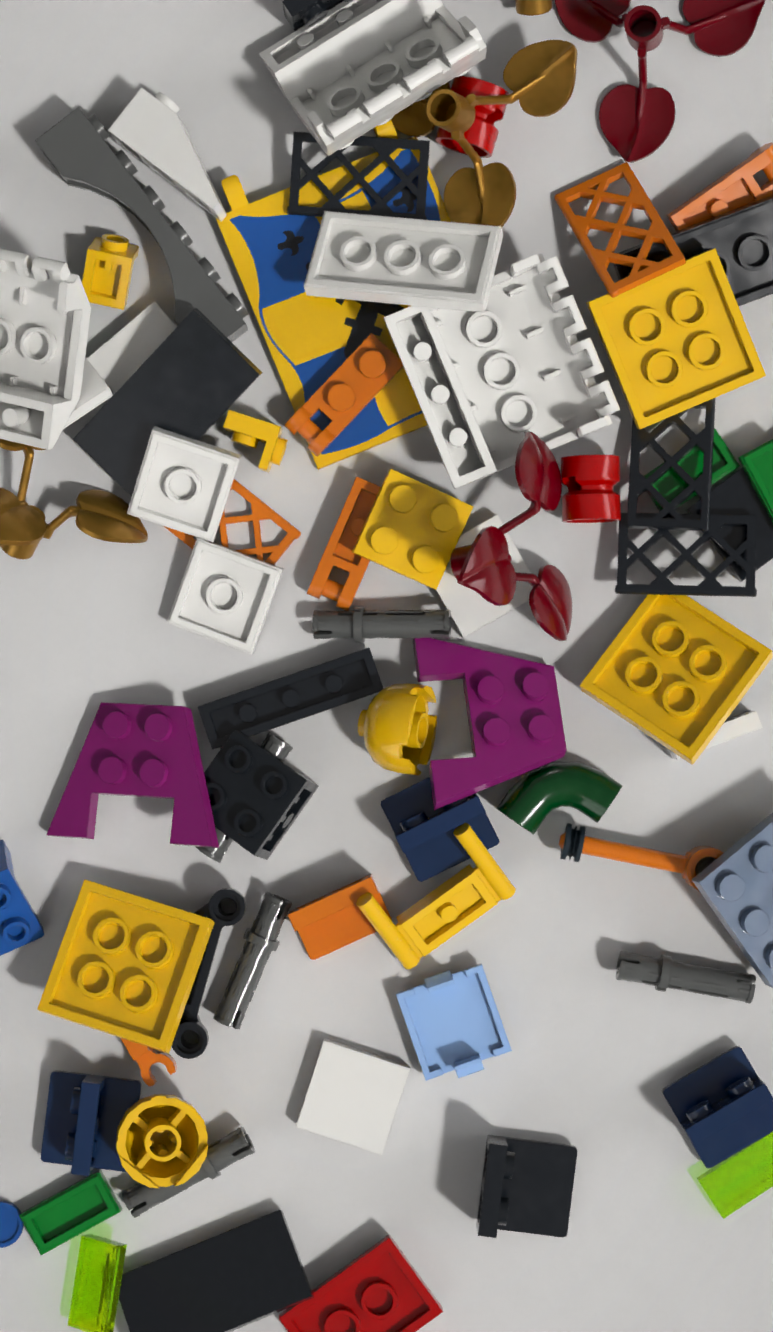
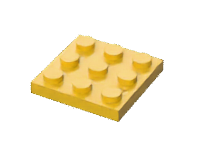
M716 248L686 259V264L630 289L615 298H612L607 293L586 302L635 425L639 430L766 376Z
M647 595L579 686L582 692L693 765L773 658V652L687 595Z
M84 879L37 1010L169 1054L215 922L207 917Z

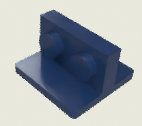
M430 777L381 801V807L395 833V837L403 853H405L417 880L420 882L470 859V856L453 834L455 828L464 823H468L487 850L499 844L495 830L476 793L434 810Z
M734 1046L662 1090L665 1099L706 1168L714 1167L773 1132V1097L765 1083L757 1076L748 1058L739 1046Z
M53 1071L50 1075L41 1160L48 1163L72 1165L71 1174L89 1176L94 1168L126 1172L121 1165L115 1146L117 1127L126 1110L140 1099L141 1082L133 1079Z

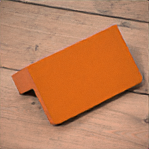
M372 874L289 911L288 917L294 930L298 931L310 959L316 960L377 932L356 905L358 898L365 893H371L392 920Z

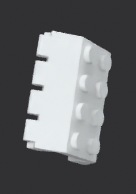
M350 0L348 2H341L330 9L327 15L311 26L304 25L259 54L296 115L329 156L337 150L347 148L355 139L374 127L389 122L395 114L416 101L426 99L434 90L453 78L469 72L474 65L486 59L487 46L471 20L465 15L457 21L445 8L441 0Z
M1 248L0 439L50 450L53 449L80 400L91 306L79 275L70 273L66 262L37 256L32 263L29 254Z
M535 254L513 263L508 270L494 275L485 313L410 306L383 318L454 489L514 466L517 450L525 438L524 432H533L552 450L613 424L609 415L620 410L609 381L606 380L596 385L593 378L605 371L591 337L580 342L577 339L576 334L586 330L587 327L574 296L570 295L562 299L560 298L558 292L569 287V284L557 256L545 260L543 254Z

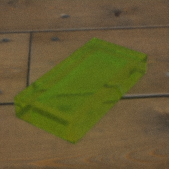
M773 1132L697 1177V1180L723 1219L773 1187Z
M93 1234L81 1235L67 1326L86 1332L114 1331L127 1244Z

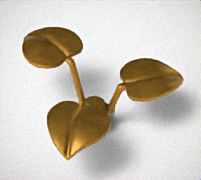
M546 40L528 45L515 53L503 71V80L506 86L513 91L509 95L476 96L469 94L465 98L450 90V84L447 82L434 90L426 99L416 101L393 116L391 120L394 127L401 133L411 137L426 136L434 130L435 126L450 132L452 139L459 143L472 160L474 168L464 167L459 169L450 177L445 186L443 194L444 206L452 222L503 227L512 213L516 200V183L509 168L499 162L490 163L483 167L480 156L464 137V132L474 123V107L476 105L512 104L519 100L522 110L531 116L547 117L555 114L567 104L575 86L577 49L574 44L563 40Z
M0 439L1 448L10 451L23 450L25 455L17 497L12 492L0 488V547L9 556L22 560L31 558L42 538L50 539L55 529L68 518L74 516L76 517L75 522L79 530L93 538L117 543H143L147 541L148 534L141 520L138 517L127 514L129 504L117 495L103 490L92 489L82 491L76 499L77 506H69L52 522L46 524L43 511L33 505H28L25 501L34 459L33 449H46Z

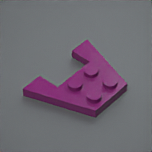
M413 638L418 682L463 679L473 757L430 761L429 773L434 810L565 756L567 748L554 666L433 638Z
M101 702L46 835L94 839L99 794L174 799L170 844L219 848L191 709L184 706Z

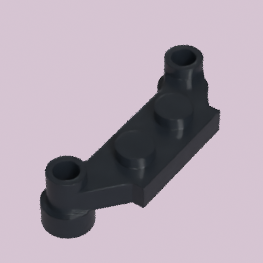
M223 888L217 891L211 897L209 903L194 912V914L212 919L215 923L172 1043L173 1050L182 1058H196L205 1051L208 1045V1031L201 1023L198 1013L222 928L239 922L246 911V902L243 895L232 888ZM224 898L233 899L236 903V911L233 913L224 912L221 908V900ZM187 1030L195 1031L199 1036V1042L195 1044L188 1043L184 1039V1032Z

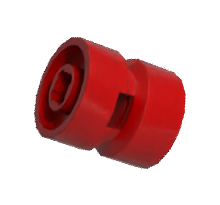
M465 76L453 78L450 90L465 98L469 94L476 96L509 95L508 91L493 83ZM507 104L476 105L474 107L475 120L472 126L464 132V137L480 158H490L492 156L499 133L494 123L503 119ZM440 127L438 128L435 139L437 143L452 151L467 155L459 143L452 139L450 132Z
M598 454L561 457L562 484L568 487V492L561 497L562 522L604 523L620 521V495L613 491V486L620 482L619 456Z

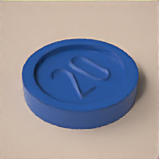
M0 1201V1248L15 1243L24 1228V1223L19 1216L21 1211L16 1205L8 1201Z

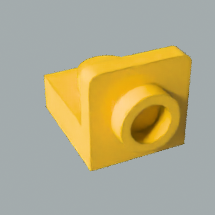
M104 234L102 237L94 238L87 249L82 280L90 303L124 310L127 305L133 264L138 256L139 246L129 244L127 238L116 234Z
M228 410L223 427L226 431L233 433L231 441L254 449L257 448L258 442L266 443L258 468L269 473L272 464L280 466L288 442L287 439L281 438L283 432L281 426Z

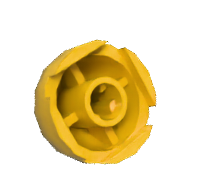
M411 683L388 686L371 700L367 710L363 709L358 719V734L364 737L365 747L372 760L383 769L419 776L422 772L417 768L418 764H428L437 728V716L428 715V702L436 703L432 687Z
M154 1094L139 1099L126 1110L117 1127L115 1146L122 1167L133 1180L149 1188L178 1186L187 1182L200 1170L207 1157L208 1134L203 1118L191 1103L175 1095Z

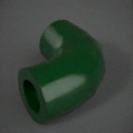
M551 762L527 772L507 792L496 809L533 835L546 816L552 810L561 806L575 808L598 823L623 785L604 772L580 762Z

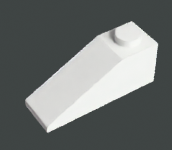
M141 87L108 129L109 133L119 146L222 222L227 216L226 211L184 124L177 115L180 108L163 93L158 92L154 97Z

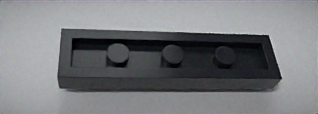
M366 648L209 702L197 708L213 750L222 747L235 730L240 731L247 737H251L378 693L384 688L370 648Z

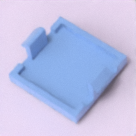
M482 963L452 974L450 970L425 978L424 984L396 993L426 1081L453 1070L456 1071L458 1078L484 1070L482 1060L512 1051Z

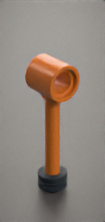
M567 823L565 832L560 835L559 846L561 847L560 859L565 860L568 855L569 861L573 856L574 862H579L581 854L681 873L682 879H685L696 890L698 888L692 879L696 877L695 868L697 863L705 857H713L716 860L723 854L722 851L711 846H698L686 852L684 856L585 836V826H580V829L577 830V825L575 829H572V824Z

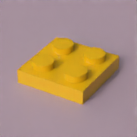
M389 469L352 553L436 590L449 563L451 553L457 545L474 506L393 469Z

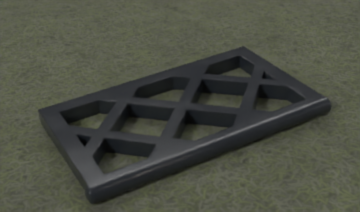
M294 132L289 206L287 207L288 215L323 217L324 211L427 220L425 206L430 141L360 136L350 146L373 147L379 156L359 173L342 153L347 148L337 150L311 169L301 158L302 142H318L311 133ZM397 149L420 150L419 166L408 176L390 157ZM337 157L354 178L333 195L318 178L317 174ZM385 161L400 178L401 182L381 199L364 178ZM302 168L306 175L300 180V172ZM417 176L418 188L412 183ZM311 180L328 198V201L322 207L298 206L299 190ZM359 183L376 204L370 210L345 209L339 200ZM407 187L417 198L416 214L393 212L387 206V203Z
M715 398L692 407L694 409H706L705 428L697 435L680 418L689 409L666 418L650 433L644 428L637 429L632 418L627 528L709 531ZM674 423L690 441L671 457L655 439ZM649 445L665 463L646 479L639 472L640 452ZM697 447L704 454L703 474L694 481L678 462ZM672 469L688 487L669 503L652 485ZM645 491L663 508L653 518L637 517L638 497ZM695 493L701 499V519H684L675 508L691 494Z
M621 513L618 533L616 594L755 597L757 595V589L755 588L756 515L710 514L709 531L705 532L688 549L669 530L656 529L657 532L638 549L628 538L627 513ZM637 513V517L653 518L657 513ZM680 514L684 519H701V514ZM723 526H747L746 541L734 550L717 531ZM662 537L681 554L663 572L644 555ZM710 538L729 555L711 573L692 556ZM627 548L633 553L628 559ZM745 551H746V561L741 557V555H742ZM638 559L656 577L649 585L626 584L627 570ZM687 561L704 580L697 586L674 585L668 577ZM735 561L746 573L745 587L722 586L716 578Z

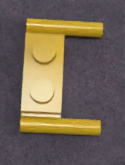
M468 823L456 827L453 834L473 860L476 867L472 868L469 864L396 917L398 920L396 925L371 893L363 894L356 902V905L405 969L414 968L419 963L421 957L428 955L497 905L500 900H507L512 897L516 891Z

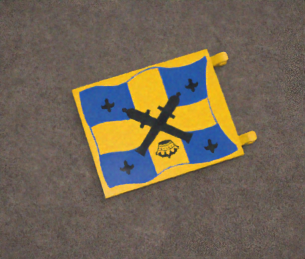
M392 120L373 128L376 137L398 139ZM416 136L409 138L410 140H418ZM397 149L390 157L408 176L419 166L420 150ZM375 152L350 163L360 173L379 154ZM385 161L364 178L381 199L401 182L400 178ZM344 165L318 175V178L333 195L354 178ZM428 165L425 206L427 220L451 222ZM236 175L224 178L221 184L232 211L226 213L227 216L222 222L217 218L216 221L294 412L311 398L371 333L400 359L383 318L410 307V305L307 296L304 283L322 217L288 215L287 207L289 206L290 187L248 203L239 178ZM418 176L412 181L417 188ZM312 180L299 190L298 206L322 207L328 201V198ZM359 183L339 200L345 209L370 210L376 204ZM405 187L387 203V206L393 212L416 214L417 198ZM404 367L318 457L311 451L318 470L427 426ZM320 410L311 418L322 431L332 422Z

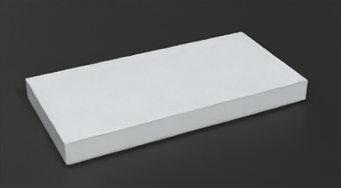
M324 211L305 279L304 289L307 296L485 313L503 239L502 227Z

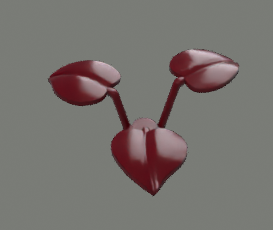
M555 0L562 23L574 37L585 42H601L610 34L614 24L617 27L625 28L629 44L637 50L638 88L629 84L615 87L604 97L599 111L601 129L606 139L618 151L624 161L633 163L653 154L668 138L675 122L676 110L671 94L666 89L660 87L647 89V52L654 50L660 45L663 39V30L669 29L684 35L694 33L696 46L702 52L716 57L729 56L741 50L752 37L765 0H685L683 3V14L690 24L687 26L670 21L669 17L661 18L653 7L647 5L636 6L627 14L626 12L630 7L631 0Z
M527 431L524 432L525 438L517 450L515 475L522 494L527 500L531 501L529 508L499 528L494 526L483 528L473 544L455 548L451 553V568L457 583L474 590L488 602L497 606L507 605L511 602L516 590V581L529 583L533 587L529 594V605L536 621L551 637L558 641H566L572 619V596L565 576L553 565L540 567L538 577L532 573L515 572L511 564L512 557L508 551L507 540L504 536L510 530L536 515L541 507L547 512L554 511L561 498L562 480L554 455L543 440L533 432Z

